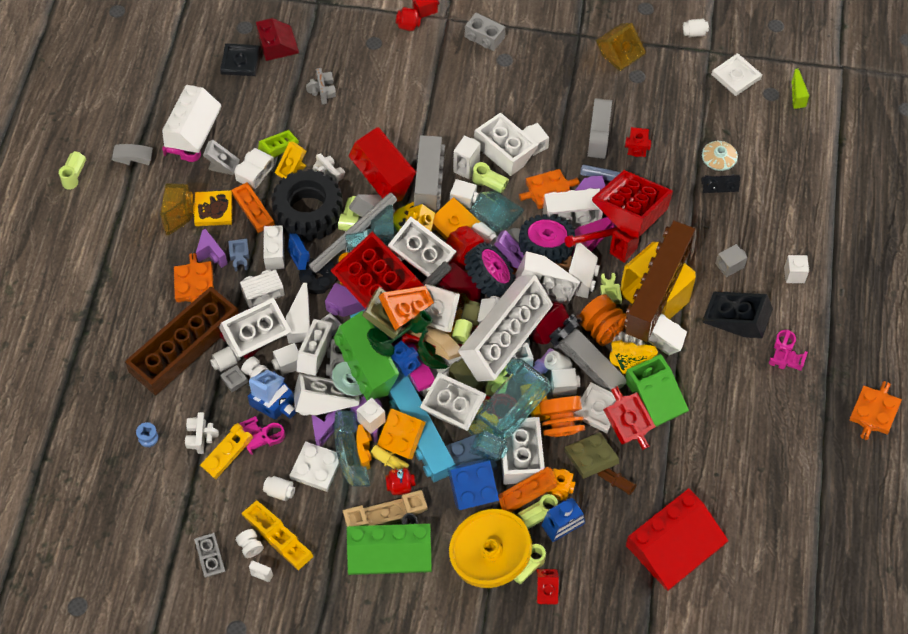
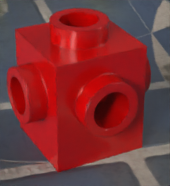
M631 127L630 136L626 137L625 148H628L627 155L634 157L646 156V151L651 148V140L648 139L649 129Z

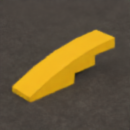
M257 500L241 513L256 531L297 570L301 569L314 557L312 552L301 544L297 537L283 525L282 521Z

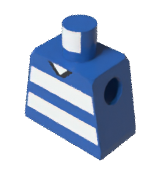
M284 382L269 403L253 396L252 393L247 396L251 407L272 419H277L282 414L292 418L296 414L295 407L292 406L294 395Z
M571 497L547 511L542 528L551 541L554 542L584 525V514Z

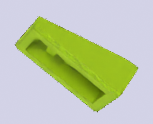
M799 69L794 70L792 77L793 108L797 109L806 107L809 99V93Z
M287 130L259 141L258 150L275 158L285 152L289 142L298 144L299 140Z

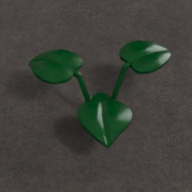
M420 311L412 320L404 324L403 327L406 328L394 339L388 340L387 335L377 328H372L367 332V339L372 348L378 354L385 357L394 354L395 348L391 343L410 329L416 334L422 333L418 342L420 348L417 349L421 361L433 369H446L449 367L441 356L435 354L436 349L430 343L423 342L425 334L428 332L427 327L433 321L430 314L426 311Z

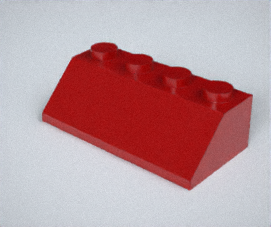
M376 127L355 141L349 154V158L382 199L389 193H392L397 201L403 200L416 171L379 127Z

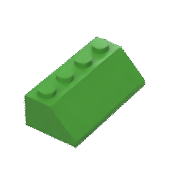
M361 311L339 326L334 336V341L339 346L344 361L348 363L351 374L359 385L360 392L364 394L368 401L371 398L377 399L388 396L399 376V372L390 356L385 357L378 354L370 345L367 339V332L375 327L362 316L364 311Z
M430 524L347 526L348 575L432 572Z

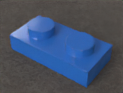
M290 234L287 250L298 270H306V264L310 259L309 252L304 247L303 241L300 240L298 234Z

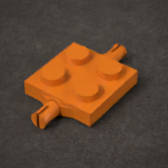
M560 169L526 178V185L529 192L519 194L520 201L532 199L536 203L537 208L541 209L544 204V194L570 191V187L579 185V180L575 178L567 181Z
M191 253L189 254V264L174 267L176 302L187 301L192 303L210 286L214 288L213 265L211 261L197 263V255L195 253L192 255Z
M886 381L882 382L880 390L867 386L862 388L849 421L860 424L864 428L860 435L862 439L865 436L864 440L869 439L871 431H879L887 435L890 431L902 399L887 393L891 386L889 382L887 385Z

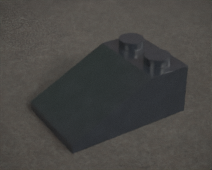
M714 291L702 321L705 324L742 337L762 339L773 307L767 294Z

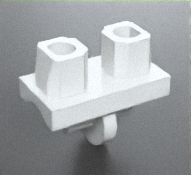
M321 153L316 155V163L313 166L315 172L317 170L324 172V175L328 174L337 183L345 175V171L341 167L334 168L335 162L331 156L324 157Z
M198 413L197 417L187 418V431H196V435H186L185 446L188 449H196L198 454H204L205 438L206 443H212V439L218 437L219 431L213 428V423H208L206 428L204 413Z

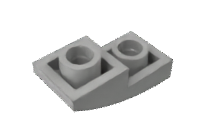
M118 144L114 146L112 160L127 165L131 161L149 165L153 148L135 144Z
M212 533L195 538L194 541L204 577L207 578L225 572L215 534Z

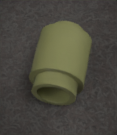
M469 301V304H464L461 319L470 321L473 324L472 330H475L480 323L477 320L481 303Z

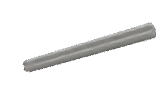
M392 193L386 195L309 264L310 269L315 273L318 272L397 201L396 197Z

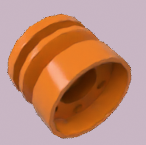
M602 294L593 299L579 315L583 319L579 324L587 332H591V336L593 339H596L600 346H605L612 342L614 337L626 328L624 322L627 316L620 308H616V304L607 294Z
M580 396L555 398L539 402L540 415L550 416V420L543 422L542 426L551 425L552 428L544 430L543 436L563 437L575 435L585 430V425L575 426V422L584 420L581 416H574V412L582 409Z

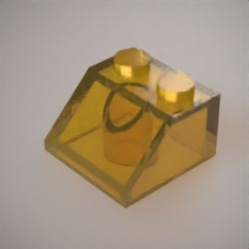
M621 23L595 40L602 56L619 71L646 54L632 23Z
M165 184L160 215L166 235H171L191 221V215L195 213V202H192L193 194L189 191L188 184Z

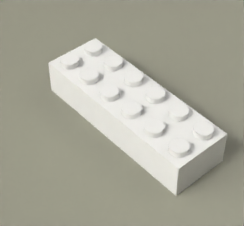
M535 274L517 277L458 350L477 382L495 380L553 306Z

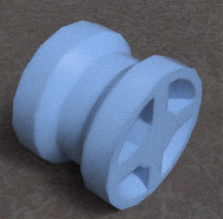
M145 422L136 429V435L142 446L152 447L157 443L159 437L153 424Z

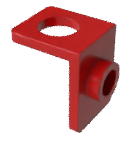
M536 569L537 603L558 604L559 576L557 569Z

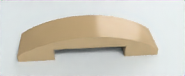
M430 326L427 327L428 332L423 340L436 346L435 354L447 360L461 356L458 352L460 346L447 333ZM411 329L407 332V334H409V335H415V336H417L418 338H420V337H421V334H422V333L416 334V333L412 332Z
M420 490L404 494L402 499L363 508V505L346 509L343 510V515L347 526L389 525L399 522L407 513L418 515L428 508L423 492Z

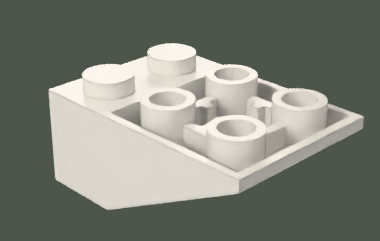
M527 251L515 273V280L519 276L535 274L550 300L568 305L580 284L578 279L547 257Z

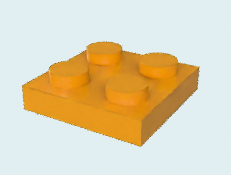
M390 408L377 445L412 460L426 422Z

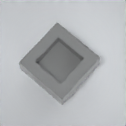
M237 365L220 375L222 381L231 392L248 383V379Z

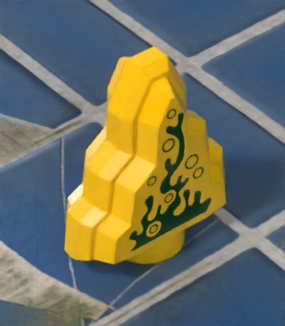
M612 341L610 362L615 367L618 366L622 374L626 375L627 369L644 361L651 360L658 354L656 346L645 344L637 346L632 342Z

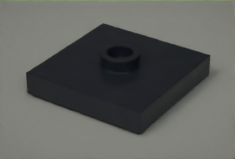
M225 43L220 69L221 74L256 77L260 45Z

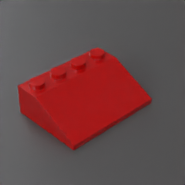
M623 170L592 198V201L621 231L631 237L639 238L668 210L673 190Z
M373 231L330 270L364 308H366L378 287H381L386 292L424 286Z
M688 488L630 534L627 538L626 547L660 584L669 591L728 543L729 540L704 503Z

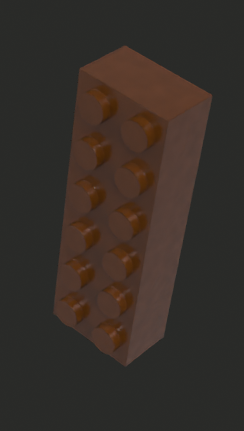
M674 220L670 227H666L663 234L664 240L658 243L656 248L657 254L651 258L648 265L650 269L648 273H644L641 279V288H637L635 291L633 305L629 304L626 310L625 334L648 342L691 251L696 228Z
M210 286L125 361L128 372L156 396L221 338V330L219 329L221 322L238 315V308Z

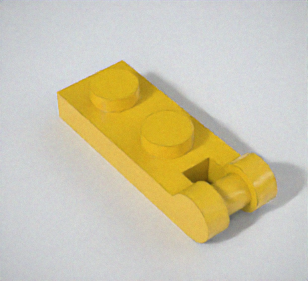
M239 423L235 424L231 428L230 433L200 466L213 478L217 479L251 442L253 436L249 432H245ZM237 437L240 438L238 443L234 441Z

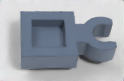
M247 239L228 241L231 261L234 260V270L238 271L237 266L243 264L245 270H247L248 264L246 259L249 258Z

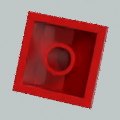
M467 225L451 232L446 244L456 250V253L448 264L450 265L454 262L462 270L466 269V264L464 263L466 253L479 243H483L484 239Z

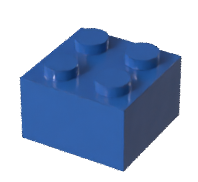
M487 458L447 468L455 505L458 510L499 501L491 462Z

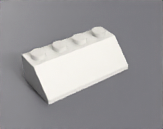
M186 85L162 130L164 147L199 153L221 109V104L204 88Z

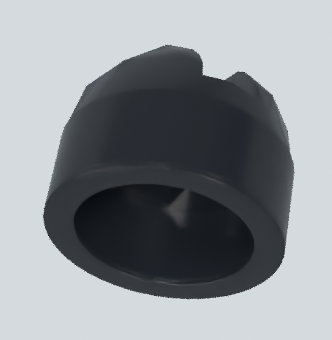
M412 513L405 514L400 520V525L406 524L407 518L410 519L408 524H418L417 517Z

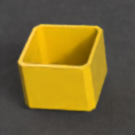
M659 242L649 244L624 266L620 291L622 296L632 305L635 291L637 288H641V279L644 273H648L650 269L648 268L650 260L657 254L656 248ZM686 263L662 311V314L669 320L690 301L696 274Z

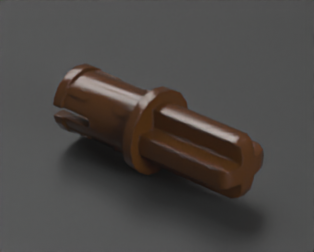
M609 468L597 473L598 476L611 483L612 487H618L628 495H631L636 488L635 483L622 477L621 473H616Z

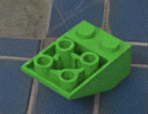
M661 354L627 369L625 376L626 384L633 394L638 392L656 427L689 411L672 370Z

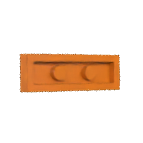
M248 182L231 190L232 195L258 233L264 231V226H274V220Z
M546 467L500 493L498 497L502 510L513 512L556 488L557 483L552 469Z

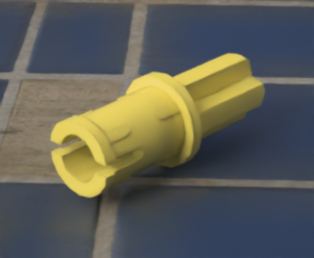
M375 445L370 452L371 457L384 463L385 467L390 466L393 469H408L409 467L408 463L394 456L393 452L389 453L378 445Z

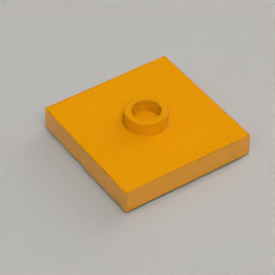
M453 197L435 213L433 228L447 240L450 233L456 231L457 228L466 225L471 228L480 221Z

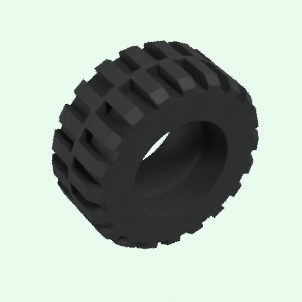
M307 169V171L297 170V173L293 174L292 172L287 175V178L283 177L273 189L274 192L272 193L271 200L274 220L277 226L283 225V231L288 237L290 234H298L301 241L303 239L313 241L314 238L319 240L323 238V235L326 234L328 236L332 233V229L335 230L338 227L339 218L343 212L342 193L338 183L328 174L324 175V172L318 170L314 172L313 169ZM304 198H315L323 202L319 209L312 212H299L292 208L297 201Z

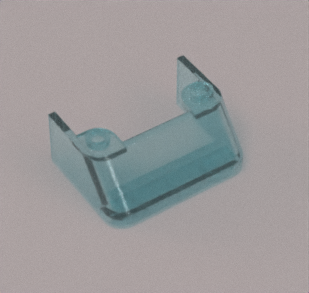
M512 358L506 368L510 376L489 400L483 401L468 432L470 435L498 439L508 438L552 388V384L544 375L524 360Z

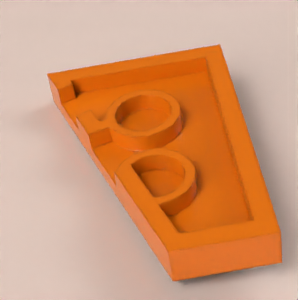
M426 286L384 292L379 296L395 331L412 320L420 311L426 310L434 303Z

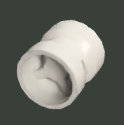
M254 356L247 359L241 368V371L245 375H249L250 378L269 370L266 366L261 365L260 361Z
M253 529L245 530L236 537L238 545L243 548L242 553L245 558L254 557L263 550V545L260 541H257V534Z

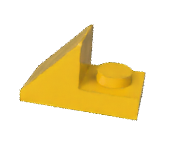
M289 142L275 174L281 178H287L288 174L292 172L294 174L297 173V170L305 169L306 165L302 163V160L307 151L295 142Z

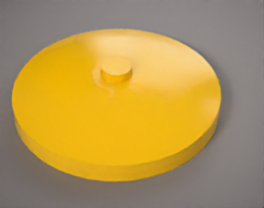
M501 509L483 510L466 518L455 530L449 546L450 561L459 577L470 585L481 588L502 586L515 579L527 566L532 553V539L525 523L515 514Z

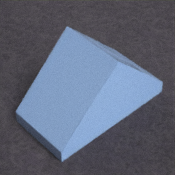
M266 370L250 378L251 393L253 396L269 403L285 378L270 370Z

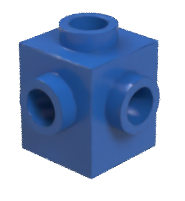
M402 341L394 346V354L390 357L398 372L400 371L406 377L421 365L417 358L419 354L413 347L409 348Z

